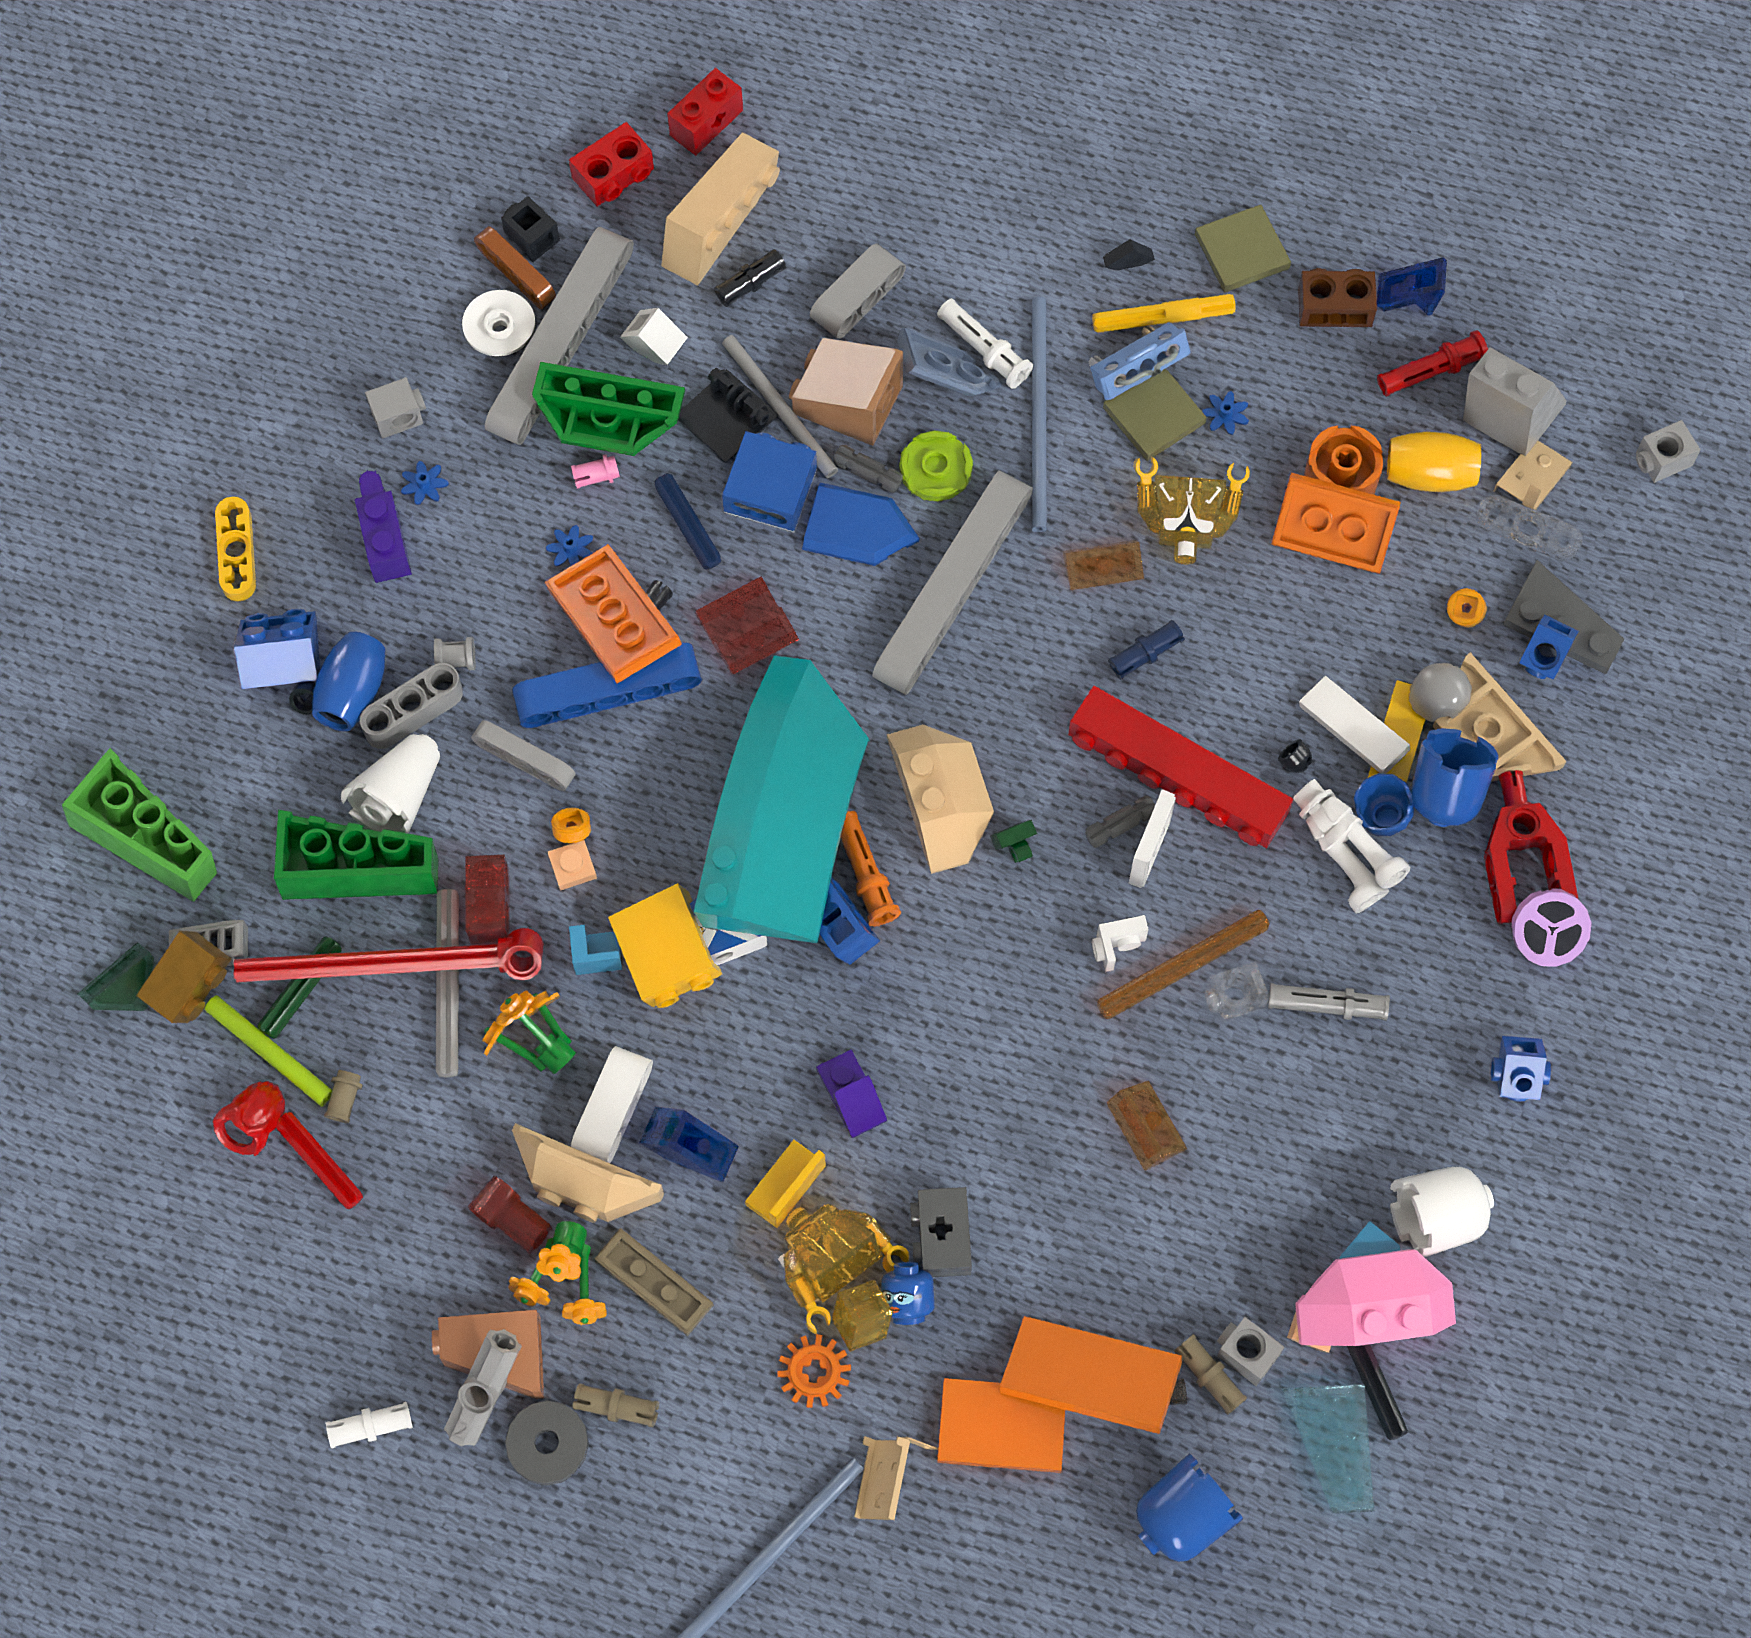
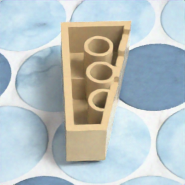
M742 132L667 216L661 266L698 286L749 212L757 204L767 187H772L776 182L780 169L777 167L779 151Z

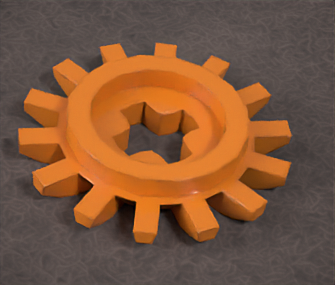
M816 1334L815 1344L809 1345L805 1335L800 1337L803 1347L799 1350L792 1343L787 1346L793 1354L791 1359L780 1356L779 1361L788 1365V1370L777 1371L778 1377L789 1378L790 1381L782 1386L781 1389L783 1392L793 1388L797 1391L791 1399L794 1403H797L802 1395L807 1396V1408H812L814 1397H819L822 1406L826 1407L828 1406L826 1394L831 1393L836 1399H839L842 1395L836 1390V1385H849L850 1381L841 1378L840 1375L842 1372L851 1371V1364L840 1365L839 1361L847 1353L845 1350H842L836 1355L832 1350L837 1343L835 1340L831 1339L827 1347L821 1345L822 1335ZM812 1360L820 1361V1368L826 1369V1375L819 1376L817 1383L809 1382V1375L802 1373L803 1367H809Z

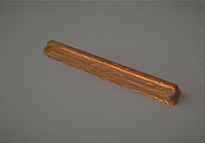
M1256 910L1099 998L1097 1001L1099 1011L1105 1019H1111L1267 931L1270 923L1266 915L1261 910Z

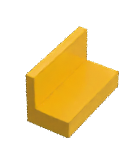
M793 1140L746 1199L745 1205L778 1228L826 1167L825 1154L820 1150L813 1154L796 1140Z

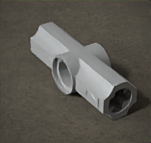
M504 1329L500 1331L490 1330L487 1333L469 1375L458 1391V1399L444 1428L449 1435L450 1441L460 1446H475L479 1441L497 1399L507 1385L508 1375L522 1347L518 1343L516 1335Z

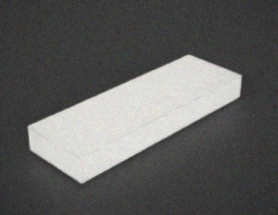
M1327 676L1323 677L1299 701L1300 707L1381 774H1386L1410 751V744Z

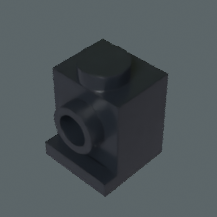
M529 196L519 203L512 204L501 217L504 233L528 255L532 262L536 261L560 241L557 222Z

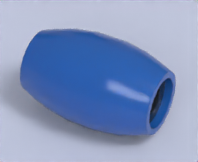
M353 631L348 632L332 648L319 671L313 691L312 715L318 722L334 730L350 731L360 721L362 711L374 702L382 683L386 650L380 641L367 634Z

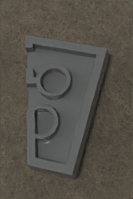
M1536 560L1503 625L1532 638L1545 614L1579 631L1567 656L1607 674L1624 638L1543 564ZM1542 643V644H1544V645H1546V646H1548V647H1550V648L1556 650L1551 644Z

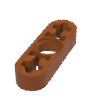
M488 226L474 237V242L480 252L539 309H543L555 299L556 293L545 277L494 228Z

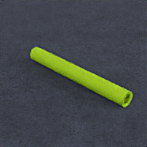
M216 995L208 1001L204 1009L208 1014L322 1107L330 1100L331 1088L222 998Z

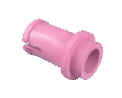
M603 454V459L571 466L577 489L607 480L610 483H614L613 479L620 477L615 456L607 457L606 454Z

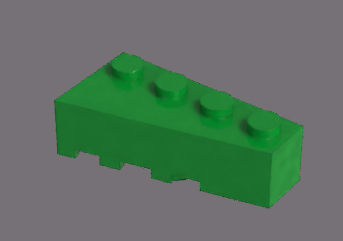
M278 809L274 880L282 900L437 894L439 859L433 838L387 829L379 832L364 829L363 825L349 822L348 825L330 823L326 821V818L311 815L309 818L293 816L290 811Z

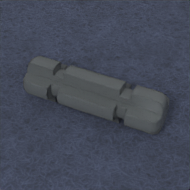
M840 445L835 452V465L845 470L849 467L851 468V473L875 485L881 483V488L891 493H895L899 489L903 478L900 472L892 468L886 470V465L860 452L855 454V450L847 445Z
M1143 796L1134 801L1135 804L1133 806L1129 804L1103 818L1102 823L1096 822L1088 826L1085 830L1087 840L1094 848H1097L1108 842V837L1114 839L1139 825L1138 822L1141 819L1144 822L1150 819L1155 808L1153 800L1149 796Z

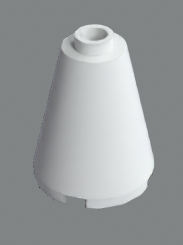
M424 734L409 735L348 783L341 793V800L343 804L348 800L353 807L349 812L353 819L360 825H363L365 829L379 832L387 829L409 833L440 759L436 742Z

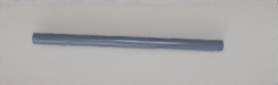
M1035 297L1032 299V531L1045 532L1047 530L1046 299L1044 297Z
M852 1458L677 1638H701L860 1475L864 1468Z

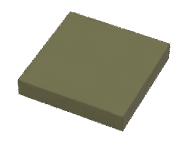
M1261 204L1195 229V236L1224 293L1290 269L1291 261Z
M1166 368L1155 377L1149 378L1111 400H1106L1103 404V409L1146 461H1149L1151 456L1155 457L1204 425L1207 419Z

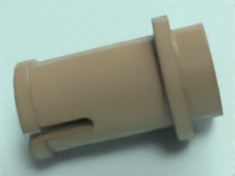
M338 1070L337 1076L331 1079L334 1087L324 1117L342 1123L350 1122L349 1118L357 1090H362L363 1087L360 1084V1075Z

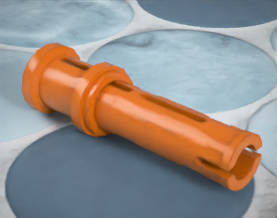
M848 811L841 833V840L858 881L855 889L858 897L863 898L869 914L867 922L873 927L892 922L901 915L900 907L893 903L888 890L890 882L877 868L856 811Z

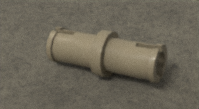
M1194 1334L1174 1350L1175 1354L1182 1356L1183 1362L1198 1378L1196 1381L1197 1385L1200 1388L1204 1386L1225 1410L1227 1415L1247 1399L1246 1395H1243L1223 1371L1225 1368L1224 1364L1221 1361L1216 1363Z
M581 1383L576 1388L574 1398L578 1400L573 1402V1410L604 1415L611 1422H618L621 1419L648 1425V1427L652 1428L656 1423L658 1412H655V1410L659 1409V1401L625 1395L624 1390L617 1388L612 1392L585 1386Z

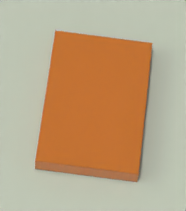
M1291 472L1271 545L1380 574L1401 502Z
M944 1378L937 1463L1061 1473L1065 1424L1064 1409L1002 1394L1000 1392L1001 1383Z

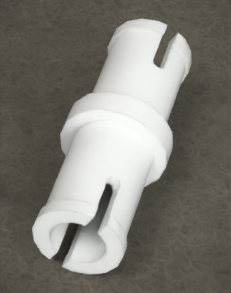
M407 1402L372 1412L370 1408L361 1410L362 1414L325 1422L331 1449L336 1448L335 1446L367 1438L368 1442L376 1441V1436L413 1428Z

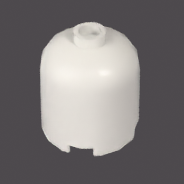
M1447 1167L1394 1180L1391 1184V1190L1397 1191V1202L1391 1203L1390 1208L1401 1242L1409 1240L1413 1248L1423 1257L1472 1242L1480 1238L1488 1228L1491 1215L1490 1209L1494 1206L1493 1195L1487 1185H1483L1471 1170L1463 1167Z

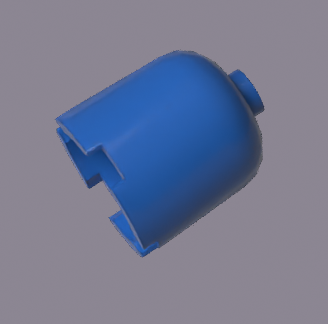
M1440 728L1428 732L1427 738L1421 743L1410 791L1416 811L1428 819L1430 823L1440 827L1466 824L1478 815L1494 775L1499 756L1495 748L1485 739L1478 737L1475 743L1469 739L1461 738L1462 731L1458 729Z
M1190 1453L1141 1497L1136 1509L1137 1520L1144 1530L1138 1537L1153 1555L1161 1551L1170 1560L1177 1562L1189 1561L1243 1520L1241 1514L1235 1509L1231 1513L1228 1512L1234 1505L1208 1473L1204 1474L1200 1468L1196 1471L1193 1469L1198 1464V1461Z

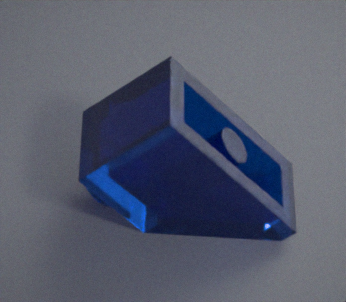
M656 1106L639 1143L664 1159L720 1182H724L739 1148L737 1144L687 1111Z

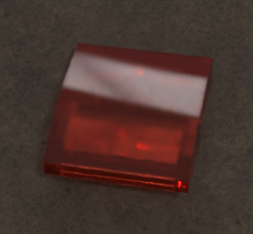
M762 576L695 611L701 626L732 675L799 640L782 607H778Z

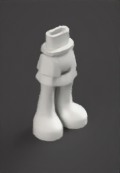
M1316 779L1307 783L1293 797L1294 801L1302 809L1299 815L1303 819L1307 818V825L1314 840L1319 841L1322 852L1326 851L1352 881L1355 889L1351 893L1348 902L1355 913L1364 911L1388 894V888L1397 885L1406 877L1411 868L1409 864L1401 857H1392L1366 832L1362 826L1363 821L1353 815L1351 807L1336 798L1330 789L1324 790ZM1350 840L1374 868L1375 876L1345 842Z

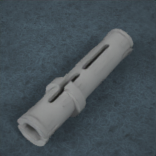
M1271 983L1268 1008L1343 1015V1019L1351 1020L1352 1016L1387 1021L1390 996L1354 993L1352 988H1346L1344 992Z

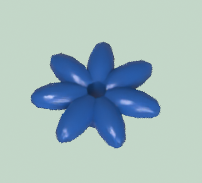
M1232 391L1226 394L1224 401L1215 395H1210L1209 399L1214 408L1202 410L1206 417L1214 418L1210 425L1211 431L1217 430L1224 423L1227 433L1233 435L1235 432L1234 422L1239 425H1246L1249 422L1244 415L1240 414V412L1248 407V403L1244 401L1234 404V393Z
M419 461L416 466L417 474L409 471L402 473L403 478L410 483L401 489V493L404 495L415 493L414 502L416 505H420L423 502L426 494L433 501H439L440 497L436 488H444L449 485L447 480L437 478L441 472L440 465L432 467L427 472L425 464Z
M574 525L570 529L568 536L561 530H554L555 538L559 543H552L546 546L548 552L558 553L554 560L555 566L562 565L567 559L572 566L579 562V557L585 558L592 554L585 546L593 541V536L585 535L579 537V527Z

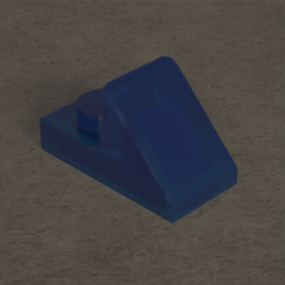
M1442 257L1379 273L1377 306L1385 312L1416 304L1428 316H1431L1445 293L1447 260Z

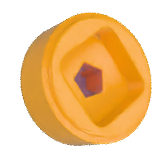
M1460 589L1454 592L1448 600L1447 613L1450 619L1461 627H1474L1486 615V602L1473 589Z
M565 808L558 811L552 817L553 836L560 842L577 843L586 839L591 832L590 817L582 809Z

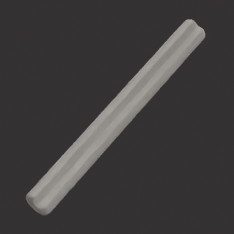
M441 889L437 892L436 947L459 946V895L454 889ZM459 969L436 971V1072L439 1077L444 1078L455 1077L458 1074Z

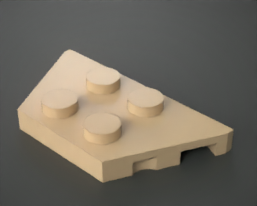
M1470 652L1466 655L1460 669L1467 675L1472 686L1470 702L1455 718L1447 716L1435 720L1433 724L1435 730L1440 728L1458 729L1462 731L1461 738L1469 739L1476 743L1477 738L1481 737L1490 743L1499 755L1491 782L1498 781V776L1507 771H1511L1512 776H1515L1514 771L1521 770L1523 775L1527 776L1557 771L1563 768L1566 760L1472 653Z

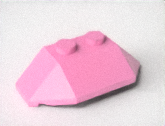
M1415 1249L1336 1259L1315 1281L1309 1291L1302 1295L1295 1303L1300 1345L1359 1346L1430 1336L1456 1324L1452 1282Z

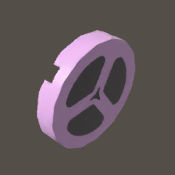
M1552 889L1543 892L1540 890L1530 894L1518 905L1512 917L1513 940L1515 946L1529 961L1540 966L1557 967L1571 962L1583 952L1590 939L1591 920L1585 906L1573 894L1562 889Z

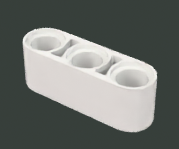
M617 1046L612 1049L576 1128L571 1142L572 1148L611 1163L649 1078L653 1060Z

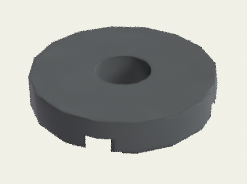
M553 1401L532 1403L518 1412L509 1425L505 1440L507 1457L516 1472L531 1483L545 1486L562 1483L570 1478L584 1463L589 1446L587 1429L579 1415L565 1404ZM545 1432L556 1434L559 1440L556 1450L549 1454L540 1453L536 1449L537 1438Z

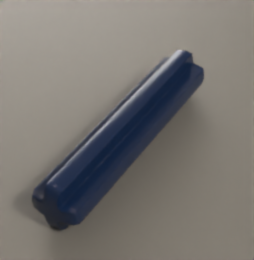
M666 473L655 480V488L702 567L709 570L721 563V555L673 475Z

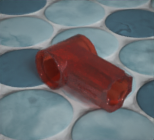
M495 1175L468 1205L469 1210L481 1221L494 1230L498 1228L529 1254L542 1244L552 1229V1226L521 1201V1197L516 1191Z

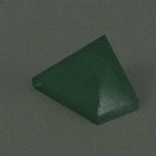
M137 942L77 994L93 1010L144 1011L148 1008V1004L136 995L152 973L154 957Z

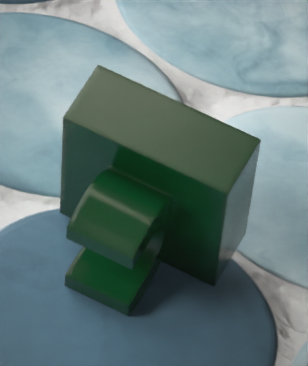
M1031 819L992 834L990 838L996 850L1008 847L1016 863L1033 857L1026 838L1036 835L1037 831Z

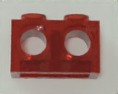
M505 854L465 856L466 933L471 945L498 943V938L507 937L510 934V878Z

